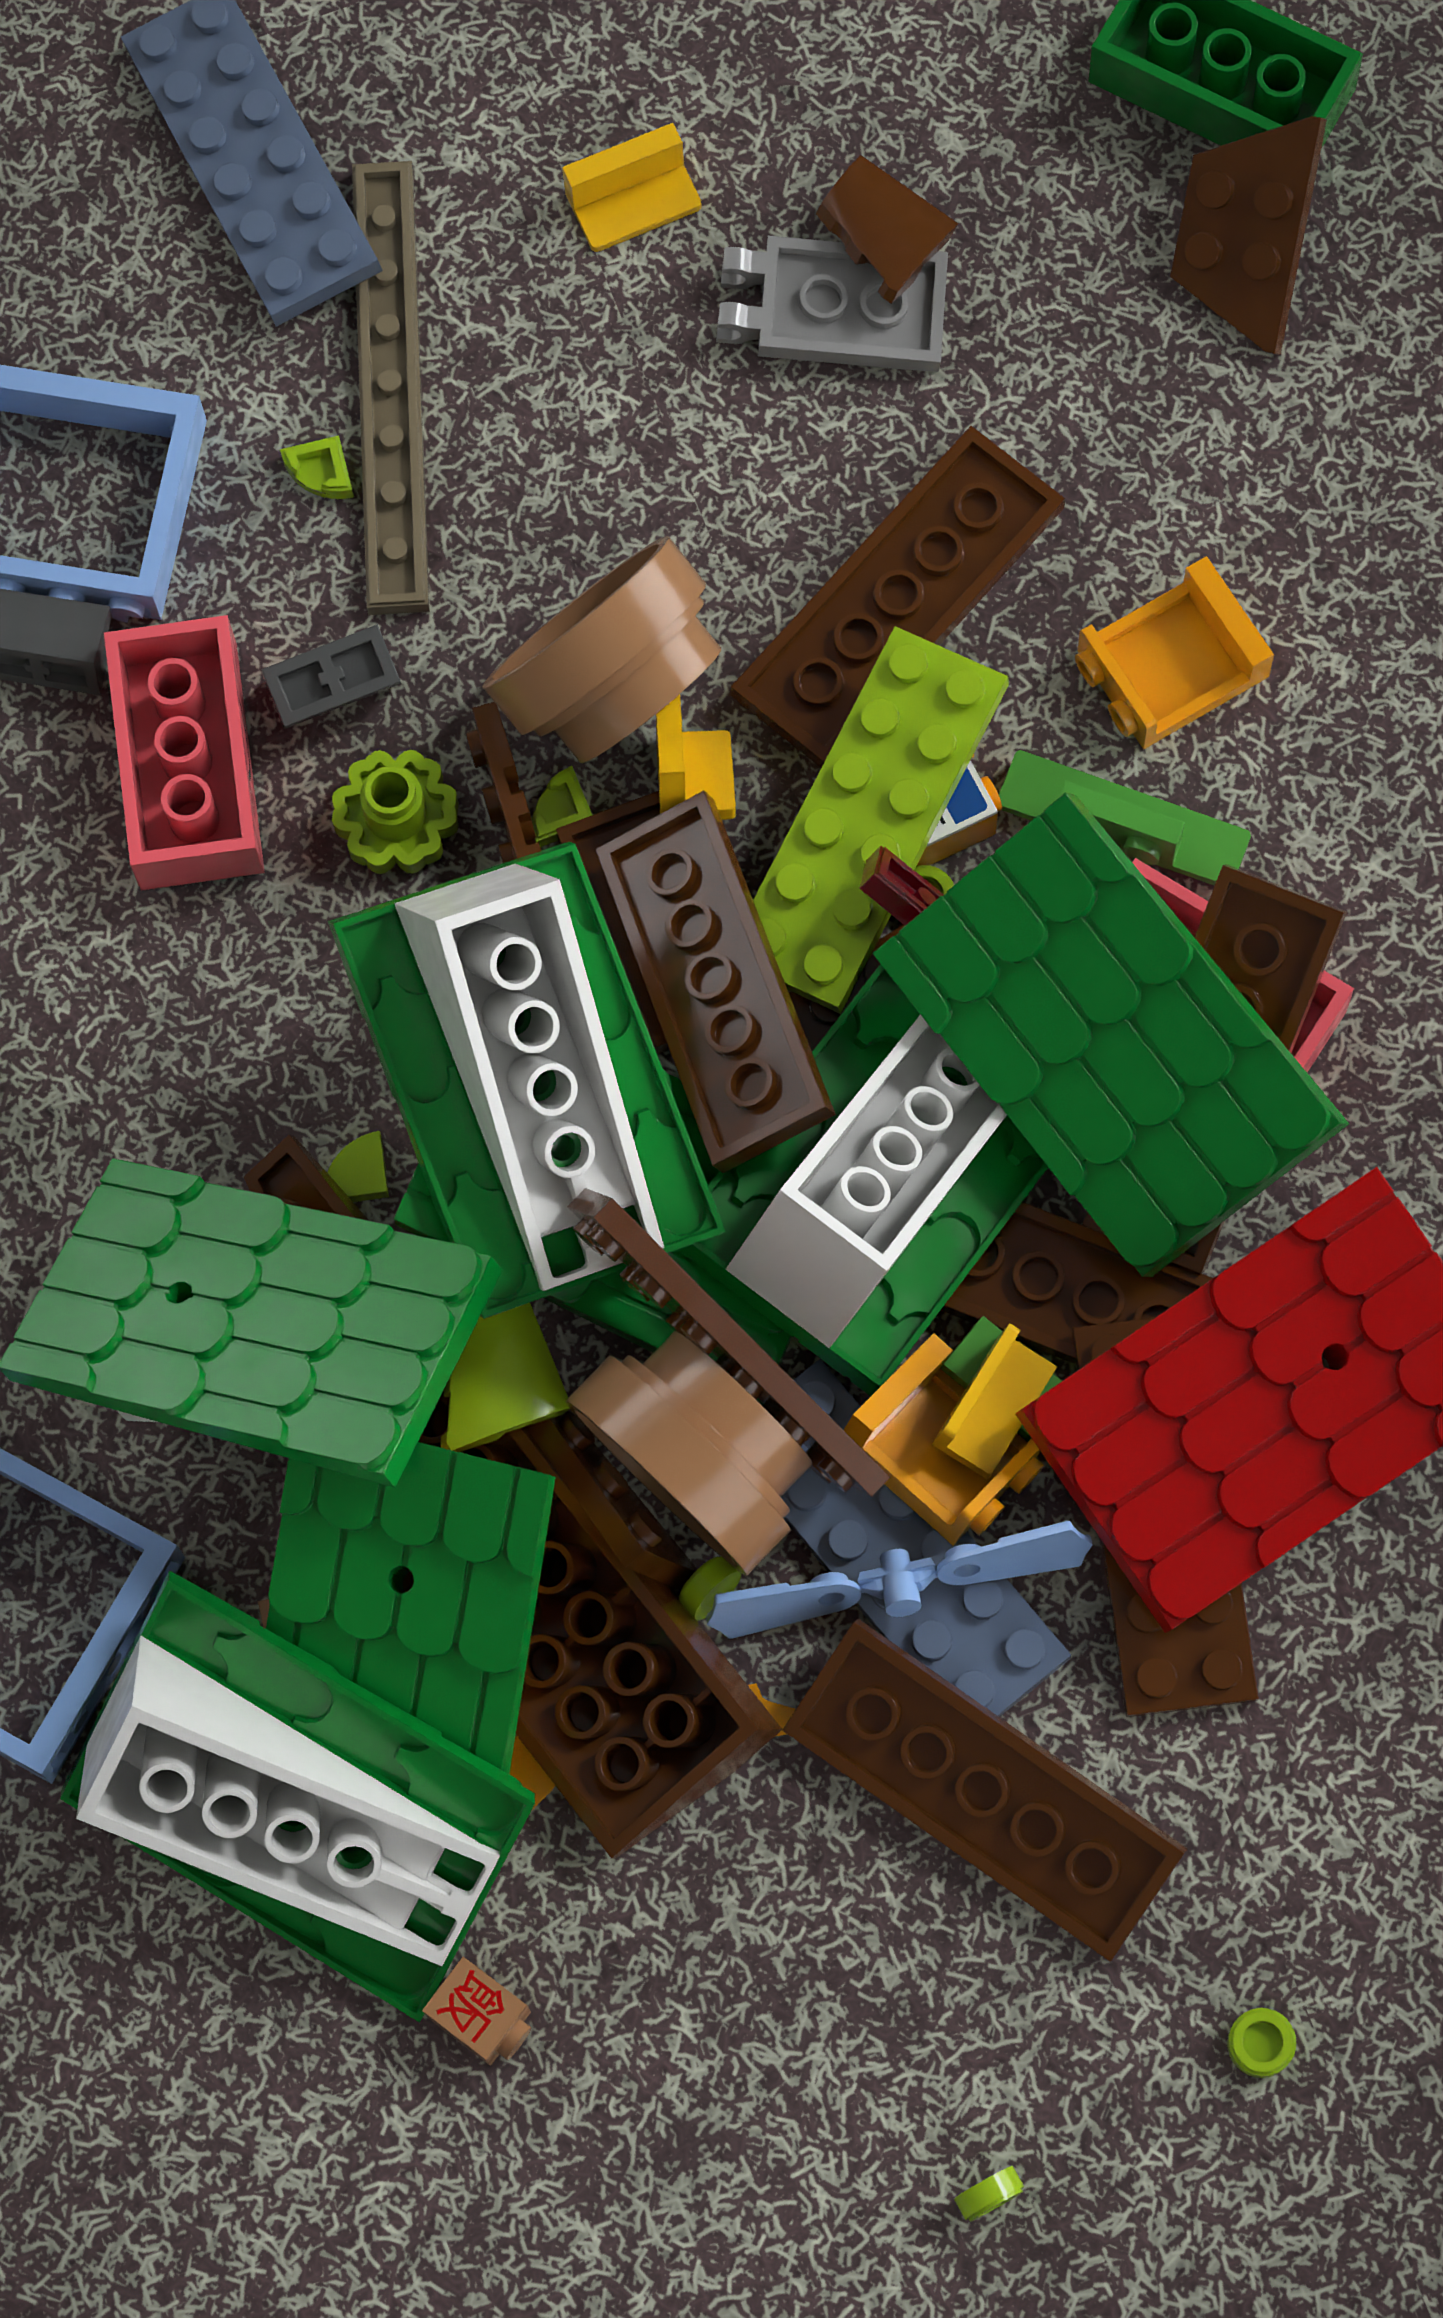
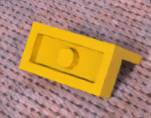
M674 123L562 167L565 195L591 250L594 252H599L698 212L702 207L701 199L684 166L683 142Z
M679 694L656 714L660 814L704 790L714 799L721 819H733L736 817L731 734L727 730L682 732L681 700Z
M1011 1323L1007 1325L996 1339L931 1444L985 1479L991 1476L1022 1425L1015 1413L1040 1396L1058 1367L1016 1341L1015 1339L1020 1329Z

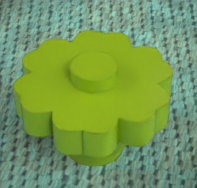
M378 750L368 755L365 760L353 763L348 770L350 785L338 788L332 796L334 807L332 823L336 834L348 840L347 846L351 859L358 864L367 865L371 871L377 874L388 872L396 863L402 870L412 874L420 871L426 864L438 861L443 853L441 838L454 835L459 827L457 817L459 802L456 790L447 784H443L440 765L432 759H424L423 755L415 750L404 751L396 760L385 751Z

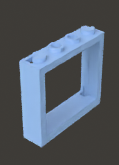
M0 365V411L171 438L139 577L0 555V589L110 606L112 618L126 623L129 616L161 620L207 422L200 396Z
M0 1448V1475L142 1552V1555L30 1744L0 1728V1756L52 1784L128 1656L169 1570L176 1574L185 1556L173 1542Z

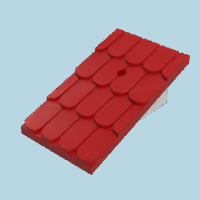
M1375 1167L1015 1413L1165 1633L1173 1630L1249 1577L1443 1447V1261L1438 1253L1434 1252L1431 1243L1399 1197H1396L1393 1193L1394 1190L1378 1167Z

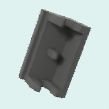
M0 589V679L101 695L103 680L108 666L104 632H108L112 616L110 606Z
M378 624L261 669L264 683L270 697L273 699L284 729L401 684Z

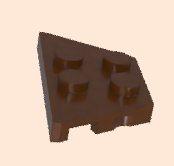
M1311 116L1193 155L1170 277L1268 353L1281 355L1327 122V119Z

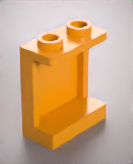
M1207 556L1186 567L1182 584L1098 632L1092 624L1080 630L1078 654L1075 655L1077 667L1086 682L1091 687L1100 684L1112 703L1108 704V710L1118 730L1125 737L1133 734L1143 750L1267 679L1270 676L1274 653Z
M933 1333L852 1415L844 1431L890 1477L884 1484L954 1546L970 1528L980 1536L1005 1508L998 1500L1009 1487L1020 1494L1038 1475L1044 1464L1036 1458L1041 1451L1032 1438L1027 1442L1018 1434L1015 1435L988 1479H985L931 1445L965 1391L961 1385L940 1369L953 1350Z

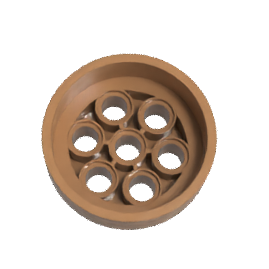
M669 536L662 537L625 560L565 606L510 654L487 678L482 687L521 735L535 731L538 736H544L555 731L580 763L587 762L616 745L662 710L693 683L721 652L719 644L696 617V614L704 605V600L700 595L706 587V582Z
M674 1331L643 1364L630 1355L622 1362L609 1355L565 1401L586 1428L634 1477L719 1556H722L741 1574L748 1576L791 1531L789 1525L784 1520L790 1509L781 1497L812 1465L811 1459L794 1438L751 1394L712 1358L679 1332Z

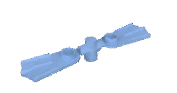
M1064 1521L999 1538L997 1543L982 1547L976 1544L955 1546L945 1553V1559L937 1565V1568L931 1557L910 1561L908 1551L892 1549L880 1555L881 1568L859 1573L858 1584L848 1580V1577L843 1573L829 1572L820 1574L805 1584L790 1586L788 1583H780L716 1594L713 1608L706 1615L707 1626L720 1631L729 1639L845 1610L860 1600L861 1593H867L876 1598L884 1599L886 1613L890 1616H909L921 1609L919 1591H923L935 1578L949 1585H968L1079 1567L1082 1565L1085 1555L1093 1546L1090 1535H1084L1079 1532L1070 1521Z

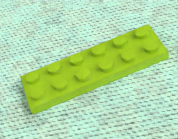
M896 626L894 627L753 899L787 990L841 1014L891 916L888 911L859 889L866 860L882 846L883 848L886 847L915 870L1009 686L1007 675Z

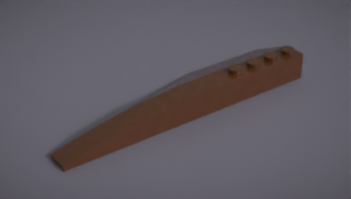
M289 1134L244 1176L251 1192L276 1196L285 1204L368 1220L293 1135ZM444 1390L418 1441L420 1443L441 1448V1436L448 1431L450 1397H444ZM522 1427L506 1432L496 1441L460 1452L556 1477L516 1735L611 1859L617 1858L734 1773L775 1737L782 1728L697 1620L679 1602L678 1596L670 1586L626 1569L528 1430Z

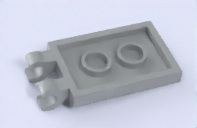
M768 236L766 252L752 251L741 247H725L721 287L746 289L755 285H763L762 307L747 306L736 302H721L716 342L742 344L750 340H759L758 356L939 372L942 353L948 252L938 251L923 265L914 283L890 304L878 293L884 279L872 264L856 265L846 253L843 242Z

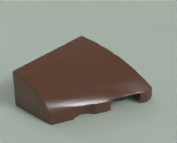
M862 155L842 174L816 212V215L827 229L842 240L846 253L856 265L865 263L873 265L884 279L878 293L890 304L914 283L923 265L950 240L959 224Z

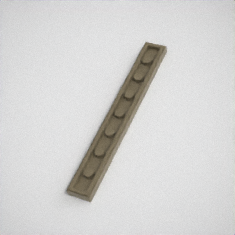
M412 161L352 164L354 217L383 270L356 285L368 615L430 612Z

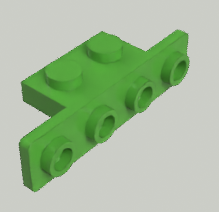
M1022 750L1015 753L999 793L1003 811L1031 821L1036 816L1041 815L1048 806L1065 792L1074 794L1130 859L1134 860L1137 858L1147 865H1158L1214 886L1222 865L1227 864L1237 869L1240 868L1251 838V833L1244 828Z

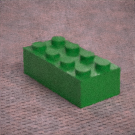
M1119 0L1092 45L1088 82L1220 146L1311 116L1327 119L1322 142L1323 147L1356 90L1363 53L1252 0Z

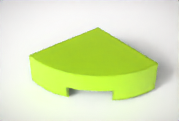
M339 435L280 449L286 470L293 480L308 492L330 499L354 497Z
M573 766L562 770L552 777L538 799L532 817V824L536 836L534 838L535 843L539 842L540 847L558 841L557 828L592 816Z
M380 1131L365 1134L350 1142L337 1154L327 1173L352 1202L389 1197L383 1141Z

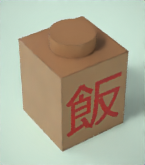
M464 1956L422 2010L428 2019L490 2066L499 2054L506 2060H509L523 2044L532 2027L524 2022L531 2013L529 2007Z

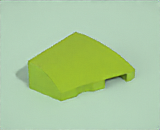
M530 1303L485 1319L479 1317L444 1388V1397H450L448 1431L441 1436V1448L461 1452L496 1441L506 1432L563 1415L570 1409L565 1402L568 1399L567 1393Z

